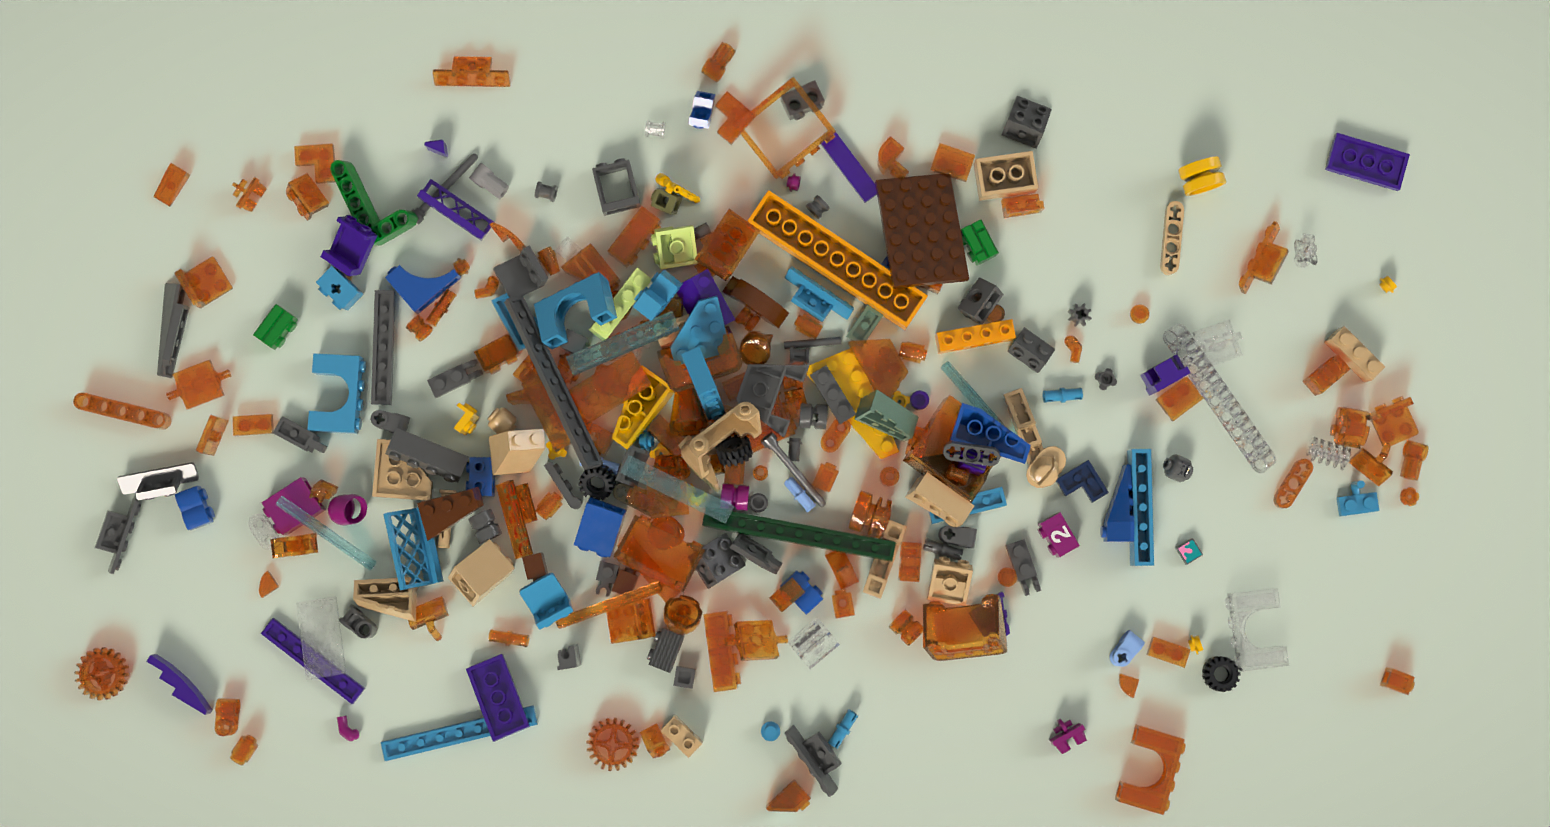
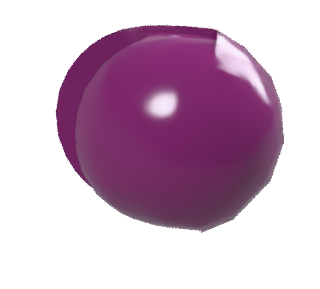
M344 494L333 497L328 505V515L338 525L357 524L364 519L367 513L366 501L356 494ZM353 498L357 499L361 505L360 514L354 519L352 518L355 511Z

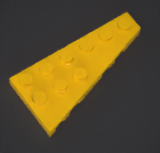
M855 347L809 365L806 375L811 380L810 375L827 365L855 413L857 412L860 399L873 392ZM855 416L847 420L881 460L899 452L892 436L855 420Z

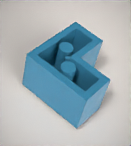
M666 270L660 274L657 272L650 280L652 285L649 288L645 287L643 291L641 290L634 299L637 302L633 307L650 321L662 313L683 285Z

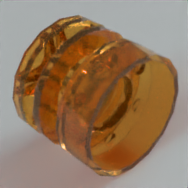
M861 490L848 529L861 532L864 525H867V535L871 536L873 529L876 528L875 538L880 539L889 523L892 500L887 499L885 506L882 507L883 497H879L876 504H873V494Z

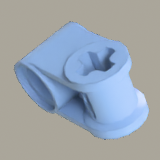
M1131 630L1126 631L1110 653V662L1115 666H1127L1142 649L1145 642ZM1118 654H1123V655L1121 656V658L1123 659V661H1118V660H1119V657L1117 656Z

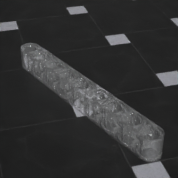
M1175 324L1164 332V342L1173 355H1178L1184 367H1188L1191 372L1188 374L1189 378L1252 468L1258 473L1266 472L1276 463L1274 452L1187 328L1182 324Z

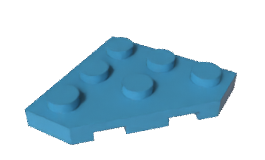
M717 296L697 301L677 337L672 342L670 349L675 366L685 364L682 353L700 347L704 359L731 352Z

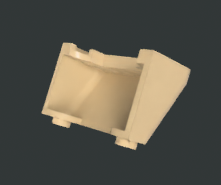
M742 402L686 442L681 448L682 458L703 479L709 474L707 464L711 461L706 453L734 432L740 438L749 434L755 439L762 434L759 410L750 402Z

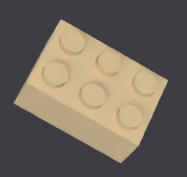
M1033 151L978 158L973 164L979 201L1031 194L1038 190Z

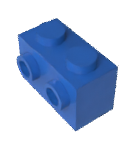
M470 457L469 462L466 463V472L469 473V481H466V490L479 487L482 497H495V475L492 473L491 457Z

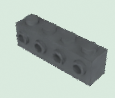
M398 428L395 429L385 453L395 461L401 460L410 467L422 468L428 474H437L451 483L459 482L469 458L466 455Z

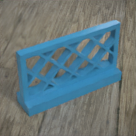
M419 508L384 513L400 590L432 585L444 581L435 540L433 538L427 541ZM408 514L410 515L411 524L405 520ZM391 516H394L399 521L396 527L392 524ZM402 525L409 529L406 535L400 531ZM412 533L416 543L409 539ZM397 535L403 539L401 546L396 542ZM406 544L413 548L410 554L404 550ZM416 552H418L420 562L414 558ZM401 555L407 558L405 565L401 563ZM411 563L417 567L414 573L408 569ZM420 571H422L424 582L418 577ZM405 574L412 578L409 585H406Z

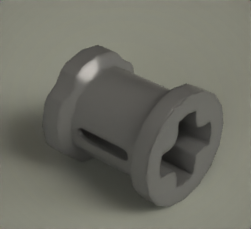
M538 181L535 189V198L542 197L550 199V202H554L558 186L554 185L552 187Z
M790 347L789 364L805 362V364L809 365V348L794 349Z

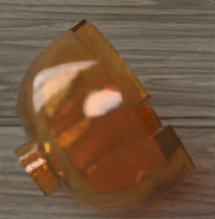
M680 595L679 598H670L665 603L663 611L664 623L668 629L679 635L693 632L699 626L703 612L699 607V602L686 595Z

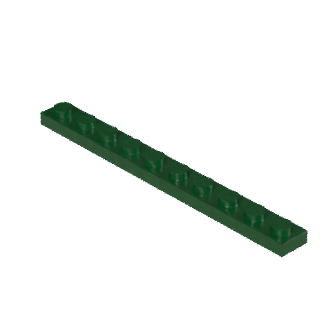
M707 506L702 523L704 527L890 562L893 561L896 544L893 541Z

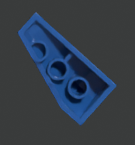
M962 403L950 440L995 447L999 450L1000 456L1023 464L1026 463L1031 447L1030 444L982 409Z
M1127 464L1122 467L1104 520V526H1101L1100 535L1103 538V542H1134V516L1130 515L1133 499L1129 495L1132 489L1131 465Z

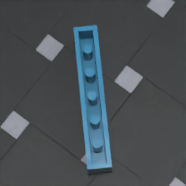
M1131 449L1127 451V464L1131 465L1132 489L1129 495L1133 499L1130 515L1134 516V542H1129L1130 566H1154L1151 449Z

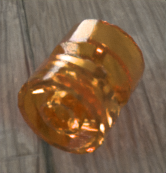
M905 609L889 625V628L896 635L901 634V640L909 646L922 634L925 628L918 621H913L914 617Z

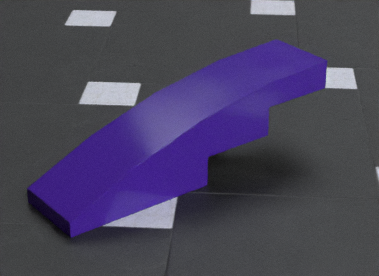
M158 654L149 656L146 662L163 671L159 679L175 688L172 696L204 715L212 712L213 709L188 677Z

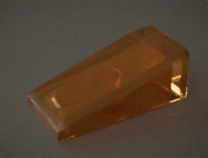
M170 163L153 197L171 207L190 174Z

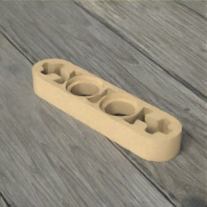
M1178 201L1169 203L1165 209L1160 269L1166 275H1172L1177 272L1180 264L1184 206ZM1174 206H1176V209L1179 210V212L1175 214V219H1179V221L1169 220L1173 218V211H1170V209H1172ZM1170 224H1175L1178 227L1176 234L1169 232L1168 226ZM1172 242L1176 245L1175 252L1171 253L1167 250L1166 246L1168 243ZM1171 256H1176V258L1173 257L1171 259V265H1173L1174 268H1172L1169 271L1168 267H1165V265L1169 263V258Z

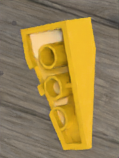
M642 365L630 381L629 390L624 399V405L618 417L612 439L628 450L667 404L676 389Z

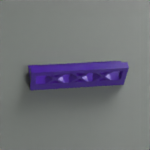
M432 179L429 180L424 189L420 190L417 195L420 200L481 241L495 223ZM431 185L439 189V197L433 198L426 193ZM451 197L455 200L456 207H446L443 199ZM459 209H469L472 218L464 219L461 217ZM483 219L489 224L482 231L476 227L475 220Z

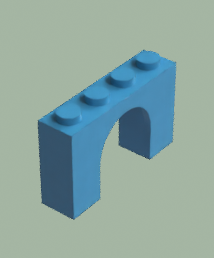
M598 272L535 303L534 308L542 343L550 349H554L568 342L564 325L565 316L571 306L579 301L587 300L590 316L600 326L616 319L617 314L608 279Z
M697 347L681 355L707 419L717 420L726 412L701 349Z
M313 353L312 373L342 377L348 385L349 397L345 405L337 411H309L307 430L312 432L358 434V430H361L362 419L359 418V415L363 409L361 392L365 388V382L362 380V375L366 371V361H364V358L351 355Z

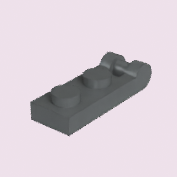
M551 461L545 464L544 467L568 505L573 509H579L582 506V501L573 496L571 492L573 487L567 479L564 481L560 474L563 472L557 463L553 464Z

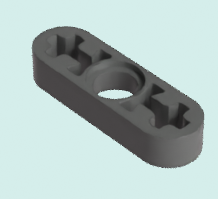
M949 441L945 444L943 450L944 456L952 461L995 466L1000 461L999 450L991 446ZM954 446L956 451H961V447H964L963 457H960V452H954V455H950V451H947V449ZM968 449H975L978 454L975 458H969L966 455V451ZM981 450H984L983 455H989L990 452H994V456H997V458H993V461H990L987 456H983V460H979Z

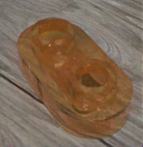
M837 419L833 421L820 442L821 448L825 452L833 453L842 444L851 429L848 420L842 423L844 425L843 431L837 429L839 425ZM828 440L833 441L834 445L832 447L827 446L826 442Z

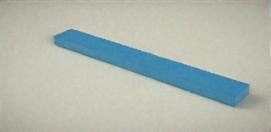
M534 705L524 707L530 726L538 725ZM483 717L381 742L384 760L389 761L489 737L490 733Z

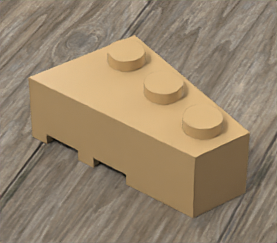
M928 472L916 479L905 498L945 520L952 527L963 525L975 506Z
M411 577L405 578L406 585H409ZM397 578L354 580L353 599L358 607L416 622L417 587L400 590Z

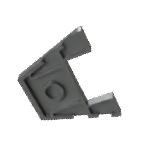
M748 364L736 402L739 404L742 402L753 404L759 410L760 420L780 436L785 437L790 420L772 415L773 407L783 378L788 377L804 383L809 366Z

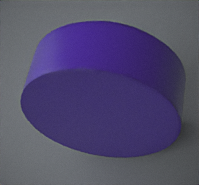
M915 391L910 397V404L914 409L922 410L928 406L929 396L924 391Z

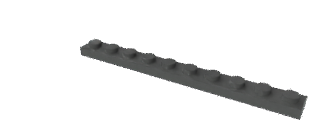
M524 297L507 298L504 302L583 469L588 470L601 466L603 461L548 347L541 341L539 328Z

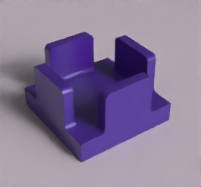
M1176 354L1140 376L1150 396L1191 372L1188 367H1184Z

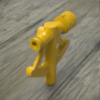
M659 173L656 176V183L666 187V192L672 194L674 191L694 203L700 202L699 196L672 182L665 174Z

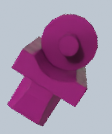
M1058 719L1057 723L1059 726L1053 730L1055 734L1061 731L1062 733L1049 739L1051 744L1056 746L1061 754H1064L1071 749L1066 741L1073 737L1077 745L1087 741L1084 733L1086 729L1080 723L1067 729L1073 725L1071 720L1064 723L1061 719Z

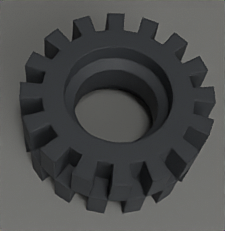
M734 435V437L729 436L728 439L723 440L716 446L719 462L723 466L728 465V467H731L732 464L734 466H738V463L744 464V461H749V458L753 455L750 440L747 436L742 438L738 437V435Z
M602 464L599 467L584 470L579 479V486H582L580 488L581 492L585 491V497L589 495L597 500H600V498L605 500L606 497L610 496L616 485V476H612L613 471H608V466L602 468ZM594 476L601 478L604 481V487L597 488L593 486L591 478Z
M1216 656L1213 659L1210 658L1209 662L1204 664L1205 669H1202V673H1204L1202 678L1206 681L1204 683L1215 691H1231V688H1235L1237 686L1236 683L1240 681L1238 679V676H1241L1240 672H1238L1239 667L1235 664L1234 660L1228 657ZM1220 666L1225 667L1228 671L1227 679L1222 682L1217 681L1214 676L1216 668Z

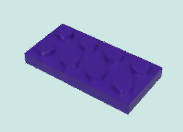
M1336 133L1325 170L1399 191L1410 154Z
M503 654L466 668L493 742L530 727Z

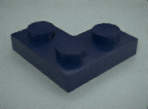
M1089 460L1056 480L1064 496L1082 487L1091 503L1109 493Z

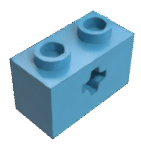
M333 266L316 281L320 286L318 290L326 297L329 295L333 299L332 303L339 310H349L364 295L339 269ZM337 286L340 287V288H339L340 291H341L340 293H337V292H338V290L336 289Z

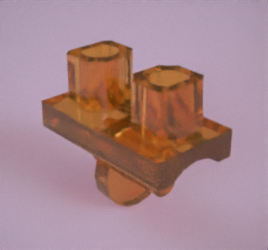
M256 177L253 178L247 189H244L247 184L246 180L242 179L239 185L233 182L232 186L236 189L232 195L238 197L241 192L244 193L236 207L252 212L257 203L249 199V195L251 192H254L262 197L267 188Z
M529 355L513 373L527 387L538 375Z

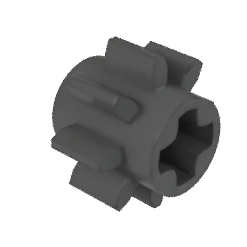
M1085 303L1081 307L1074 304L1075 310H1068V313L1071 314L1068 321L1072 320L1075 322V327L1079 323L1085 326V320L1090 321L1092 319L1088 316L1091 309L1087 310ZM1079 311H1081V315L1084 316L1081 319H1079L1078 314H1076Z

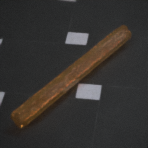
M657 581L572 612L567 617L557 620L556 625L559 629L658 594L663 590L661 583Z

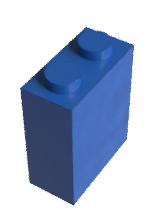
M590 497L586 503L574 545L583 551L590 550L596 552L600 557H611L627 510Z

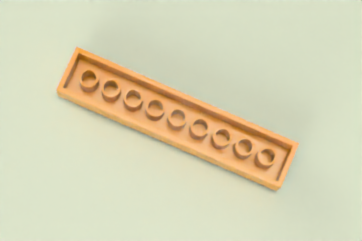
M769 190L747 221V226L864 304L871 306L903 330H906L928 297V295L916 287L893 289L890 270Z

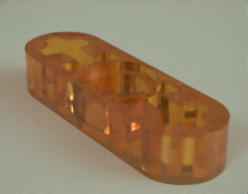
M1300 459L1294 463L1273 498L1276 507L1284 509L1293 504L1313 471V464L1310 460ZM1306 464L1305 468L1307 471H1302L1300 476L1294 475V472L1298 474L1301 471L1299 465ZM1291 478L1298 481L1296 489L1289 487L1288 483ZM1287 491L1293 493V495L1288 494L1285 500L1287 503L1281 504L1279 497L1285 496Z

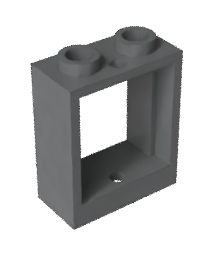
M621 158L615 160L612 164L600 163L596 165V168H592L604 216L641 207L629 160ZM627 169L633 197L606 204L599 176Z

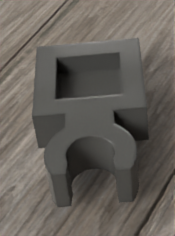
M600 561L596 580L601 581V584L596 588V594L600 593L601 588H605L607 590L606 596H610L611 589L609 584L615 583L620 565Z

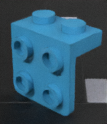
M548 573L519 590L521 597L532 612L535 624L539 630L549 627L553 622L567 617L574 611L571 600L553 573Z

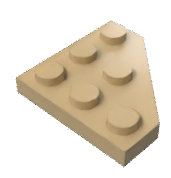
M377 439L372 497L412 500L431 499L433 481L422 468H413L404 461H395L389 458V455L385 453L391 440Z

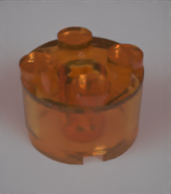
M1338 407L1336 410V422L1332 424L1330 429V435L1334 436V443L1336 445L1361 449L1360 446L1365 445L1370 431V426H1366L1367 420H1370L1369 412L1348 407Z

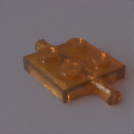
M207 360L173 373L177 389L167 392L166 395L169 396L167 398L171 400L180 396L186 409L189 410L223 397L225 395L221 387V380L231 377V374H228L230 371L227 369L218 373L214 369L211 360Z
M772 620L737 621L734 624L735 638L724 639L725 646L737 647L741 661L777 659L779 657L777 645L788 643L787 635L776 636Z

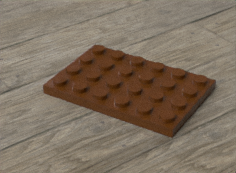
M950 173L876 180L875 186L893 289L968 281L969 273Z

